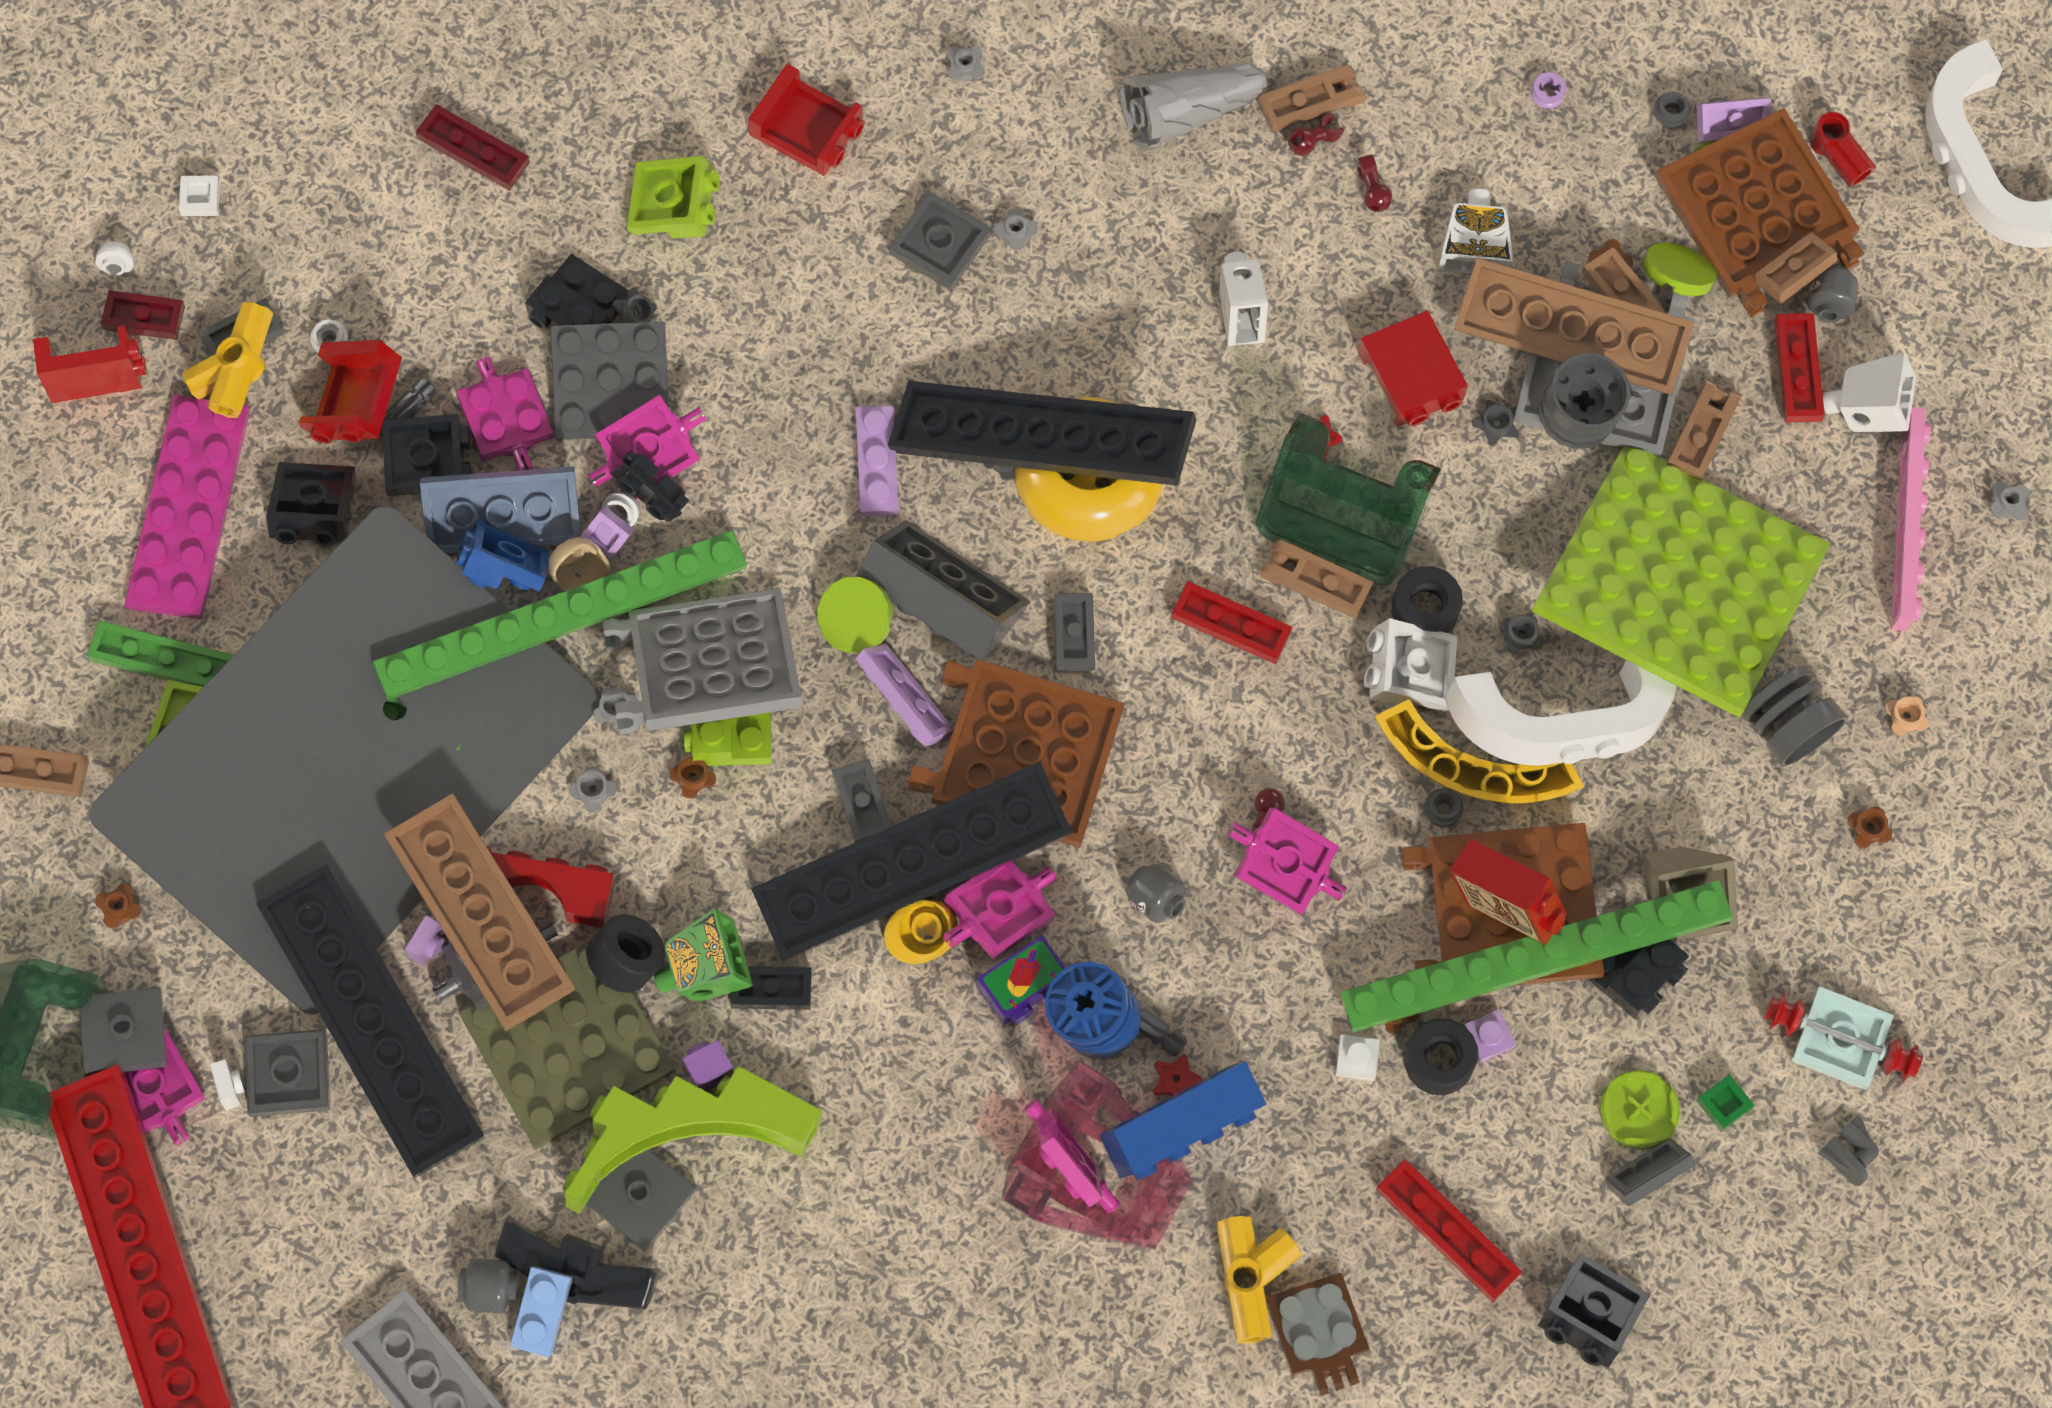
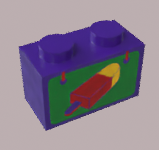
M1042 935L978 977L977 989L1003 1026L1011 1021L1014 1024H1019L1034 1013L1032 1007L1045 999L1050 983L1066 967Z

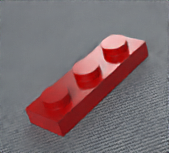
M1814 313L1776 314L1774 326L1784 422H1822L1825 413Z
M1187 581L1171 616V619L1273 664H1277L1293 628L1288 624Z

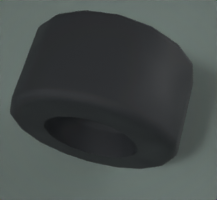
M1420 566L1408 571L1399 580L1391 603L1392 617L1394 620L1414 624L1423 631L1449 633L1455 627L1463 605V597L1457 580L1447 571L1435 566ZM1419 592L1435 594L1441 600L1442 608L1436 614L1421 613L1414 608L1412 604L1413 597Z
M621 914L611 917L589 941L586 956L588 966L602 984L617 992L631 993L640 990L661 968L665 958V949L658 932L648 922L633 915Z
M1436 1018L1424 1022L1413 1032L1404 1052V1067L1409 1079L1419 1089L1431 1095H1448L1459 1091L1469 1082L1478 1063V1046L1473 1034L1463 1024L1452 1019ZM1445 1043L1455 1051L1456 1063L1451 1069L1440 1071L1428 1064L1426 1051L1432 1044Z

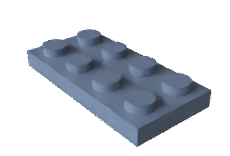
M575 466L420 478L426 536L444 553L460 552L458 548L466 530L473 532L478 520L537 546L559 545L570 538L582 535Z

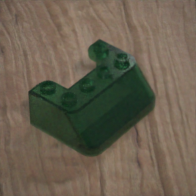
M1299 412L1285 436L1256 518V526L1259 533L1273 542H1276V540L1286 541L1373 582L1385 584L1393 581L1403 566L1426 511L1441 468L1421 460H1411L1401 467L1394 486L1324 459L1330 441V433L1327 426L1320 420Z
M41 959L0 963L1 1127L56 1141L55 1130L48 1121L53 1107L51 1093L44 1085L22 1079L21 1076L47 1004L68 1010H76L85 1006L92 998V995L108 993V989L97 974Z

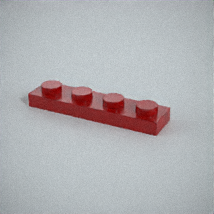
M1406 1159L1377 1186L1376 1191L1492 1303L1521 1275L1522 1271Z

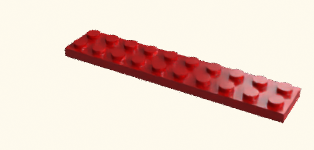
M117 1064L44 1094L46 1106L143 1407L235 1408L124 1070Z

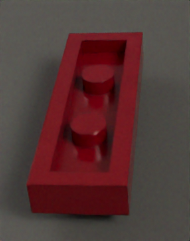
M437 104L416 130L418 140L508 191L511 190L530 164L528 155Z

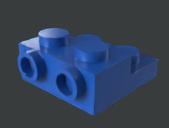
M478 520L473 532L466 530L458 548L460 553L455 565L462 567V575L467 576L471 583L479 587L486 588L490 586L498 589L503 577H506L510 583L520 589L529 590L531 588L540 592L546 579L549 550Z

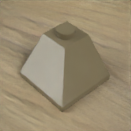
M1686 847L1644 854L1646 887L1650 900L1720 880L1733 915L1732 921L1670 940L1675 942L1738 929L1735 870L1732 857Z

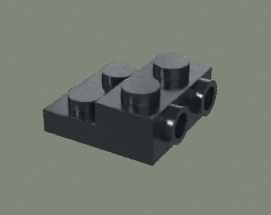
M571 253L552 277L547 274L526 300L525 305L528 319L542 330H546L547 327L551 329V326L611 324L619 314L612 306V303L615 300L626 299L629 290Z
M458 414L383 420L382 438L387 497L421 494L420 478L472 474L471 463L464 462L463 450L470 449L468 427L461 426Z
M279 462L266 515L269 538H275L278 542L286 545L294 544L297 540H311L322 547H330L335 542H343L347 538L351 520L350 504L356 480L355 467Z
M1669 939L1602 959L1604 976L1588 980L1635 1019L1642 1010L1649 1015L1663 999L1659 991L1667 983L1674 987L1689 970L1684 966L1689 955Z
M1580 1252L1538 1326L1544 1329L1545 1336L1551 1342L1559 1345L1567 1343L1579 1350L1581 1358L1586 1363L1592 1366H1600L1602 1364L1609 1368L1621 1350L1651 1294Z

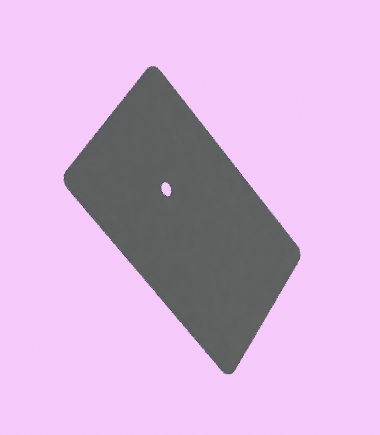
M388 506L374 509L94 801L90 809L91 823L101 834L297 1008L307 1014H317L318 1011L256 903L327 864L374 947L377 949L423 900L387 842L384 833L453 793L481 837L593 716V712L599 707L601 699L599 691L551 647L543 643L396 697L403 700L406 704V714L399 720L387 718L383 712V706L387 700L373 669V661L403 651L405 646L412 641L425 643L510 612L484 587L471 583L467 576L462 575V568L455 565V561L399 511ZM461 744L460 750H455Z

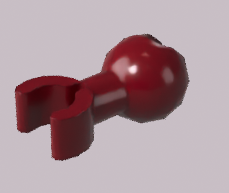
M1328 113L1323 116L1319 126L1313 129L1305 127L1294 129L1288 137V146L1296 155H1309L1315 149L1317 142L1322 140L1327 142L1339 140L1342 137L1344 128L1340 127L1337 130L1325 129L1326 125L1330 124L1334 117L1333 113Z
M1371 154L1358 158L1360 167H1357V171L1361 181H1364L1367 187L1364 194L1366 206L1374 212L1387 210L1393 195L1387 185L1380 183L1374 156Z
M1266 788L1261 790L1255 797L1254 805L1258 815L1252 832L1261 825L1270 807L1276 808L1281 812L1284 810V797L1277 789Z

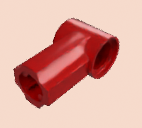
M1828 112L1820 117L1809 138L1812 150L1826 157L1848 187L1855 186L1873 173L1877 166L1851 135L1850 123L1843 114ZM1823 131L1831 132L1836 138L1828 137Z

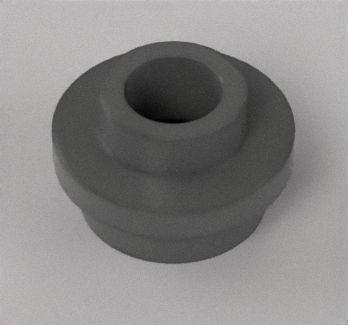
M1668 92L1661 95L1654 105L1656 120L1669 128L1684 125L1691 113V107L1687 98L1679 92ZM1673 107L1678 111V114H1670L1665 109Z
M1445 788L1437 789L1427 796L1424 803V813L1432 824L1439 827H1449L1457 823L1461 818L1463 802L1454 791ZM1446 803L1450 807V812L1448 814L1439 813L1436 809L1437 804Z

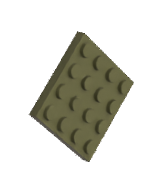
M589 941L557 958L574 985L575 990L505 1032L490 1006L478 1012L473 1004L459 1012L463 1023L535 1150L591 1120L593 1117L590 1114L597 1099L601 1095L607 1097L613 1086L634 1096L676 1072V1068L632 992H617L606 987L594 976L588 966L586 956Z

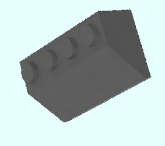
M906 520L873 541L856 577H863L877 582L888 593L890 601L895 603L902 613L916 617L927 624L930 631L934 634L948 638L957 644L963 653L983 660L996 650L1030 604L1029 600Z

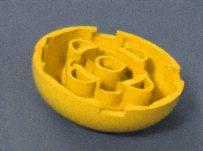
M1097 397L1074 398L1082 400L1118 403L1109 399ZM1018 467L1014 469V481L1018 495L1029 510L1030 515L1051 532L1078 541L1108 540L1115 538L1134 526L1137 527L1155 508L1164 485L1107 478L1111 481V485L1098 489L1095 484L1105 477L1075 474L1071 480H1064L1060 476V472Z

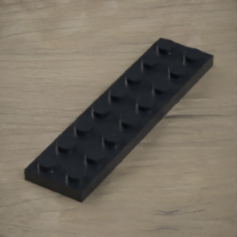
M908 381L888 447L898 454L1178 486L1197 419L1192 411Z
M1039 761L755 886L751 890L781 959L785 962L887 917L919 900L930 898L975 876L991 871L1072 835V831Z
M328 865L322 866L256 903L413 1178H417L483 1140L485 1137Z

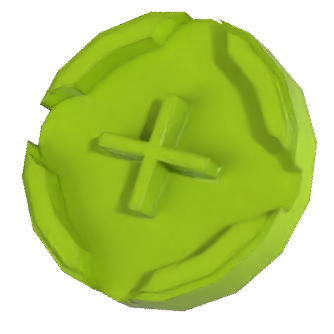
M1666 242L1654 244L1648 248L1643 261V268L1647 276L1655 284L1664 287L1665 283L1674 287L1673 292L1683 296L1695 297L1706 295L1714 285L1717 277V271L1702 254L1679 244Z
M844 577L832 583L822 594L817 608L818 625L823 637L832 647L846 653H861L863 649L880 645L888 636L891 629L893 605L888 593L877 582L863 577Z
M1633 1070L1623 1072L1609 1083L1601 1096L1599 1112L1602 1124L1612 1139L1625 1147L1643 1150L1656 1147L1670 1137L1679 1121L1680 1105L1677 1093L1671 1085L1669 1087L1662 1080V1077L1654 1072Z

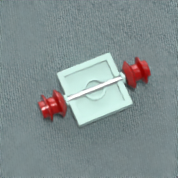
M1820 986L1815 992L1808 1014H1804L1805 1009L1802 999H1799L1795 1004L1787 1003L1784 992L1779 999L1771 998L1764 1019L1770 1021L1768 1029L1771 1030L1777 1024L1784 1026L1785 1036L1796 1032L1798 1027L1802 1030L1791 1059L1792 1062L1863 1090L1869 1088L1877 1063L1882 1060L1885 1075L1890 1074L1893 1070L1901 1072L1902 1082H1905L1908 1076L1916 1077L1923 1060V1055L1917 1053L1919 1045H1915L1911 1050L1902 1048L1901 1038L1893 1041L1889 1046L1884 1045L1894 1015Z

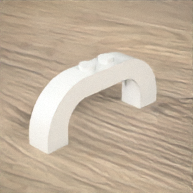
M1986 39L1967 46L1953 55L1941 69L1929 93L1926 103L1925 120L1927 131L1933 144L1932 153L1936 162L1939 165L1943 164L1949 174L1948 183L1952 193L1961 197L1970 215L1982 228L1995 237L2014 245L2032 248L2052 246V198L2045 201L2032 202L2022 200L2009 193L2000 183L1964 114L1963 100L1975 92L1995 86L2003 70Z
M1626 660L1619 675L1628 692L1630 702L1621 706L1549 717L1526 715L1511 707L1503 699L1491 672L1455 677L1445 702L1460 730L1474 744L1493 756L1522 765L1539 766L1562 762L1572 764L1581 759L1594 757L1609 758L1615 754L1634 750L1649 741L1659 729L1673 702L1676 685Z

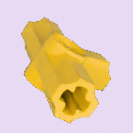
M243 302L231 337L221 342L215 355L183 371L184 382L195 398L199 400L211 394L207 407L212 412L227 418H238L239 414H241L250 384L256 381L265 370L266 363L260 353L274 314L269 308L254 302Z
M1251 1216L1229 1217L1217 1221L1216 1227L1225 1273V1288L1229 1296L1236 1342L1249 1344L1270 1339L1272 1333L1263 1287L1302 1257V1253L1288 1233H1285L1281 1228L1256 1246ZM1240 1271L1248 1272L1253 1276L1255 1284L1249 1288H1241L1234 1282L1233 1275Z

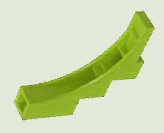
M740 1066L736 1068L732 1077L728 1075L723 1077L715 1092V1096L676 1076L669 1087L666 1085L661 1087L654 1099L653 1107L613 1086L607 1097L601 1095L592 1108L590 1116L593 1117V1133L596 1135L590 1140L583 1156L587 1159L580 1170L574 1168L563 1185V1190L566 1191V1207L580 1214L600 1181L618 1166L653 1147L693 1136L727 1135L756 1139L780 1147L801 1158L821 1125L822 1110Z

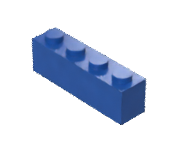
M1244 1061L1218 1071L1100 1133L1099 1136L1119 1178L1134 1175L1136 1180H1140L1158 1171L1156 1163L1168 1158L1171 1163L1190 1154L1189 1146L1200 1140L1202 1145H1205L1224 1135L1222 1128L1233 1123L1235 1128L1256 1119L1257 1116L1254 1111L1267 1104L1247 1062Z

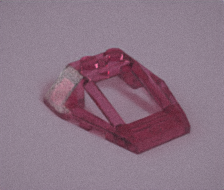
M1082 1061L1077 1062L1043 1104V1108L1046 1111L1051 1108L1055 1111L1074 1136L1079 1130L1101 1143L1099 1134L1108 1130V1128L1090 1119V1117L1096 1115L1101 1104L1120 1123L1139 1113L1130 1107L1122 1097V1091L1113 1081ZM1033 1122L1008 1166L1001 1200L1039 1223L1152 1250L1156 1249L1193 1181L1177 1160L1170 1163L1168 1158L1156 1163L1158 1171L1145 1177L1125 1216L1121 1219L1112 1213H1106L1103 1208L1096 1204L1089 1207L1081 1197L1075 1199L1067 1188L1050 1180L1057 1166L1051 1169L1041 1157L1038 1150L1041 1147L1038 1138L1040 1131L1037 1129L1036 1123ZM1049 1198H1052L1086 1218L1046 1205Z

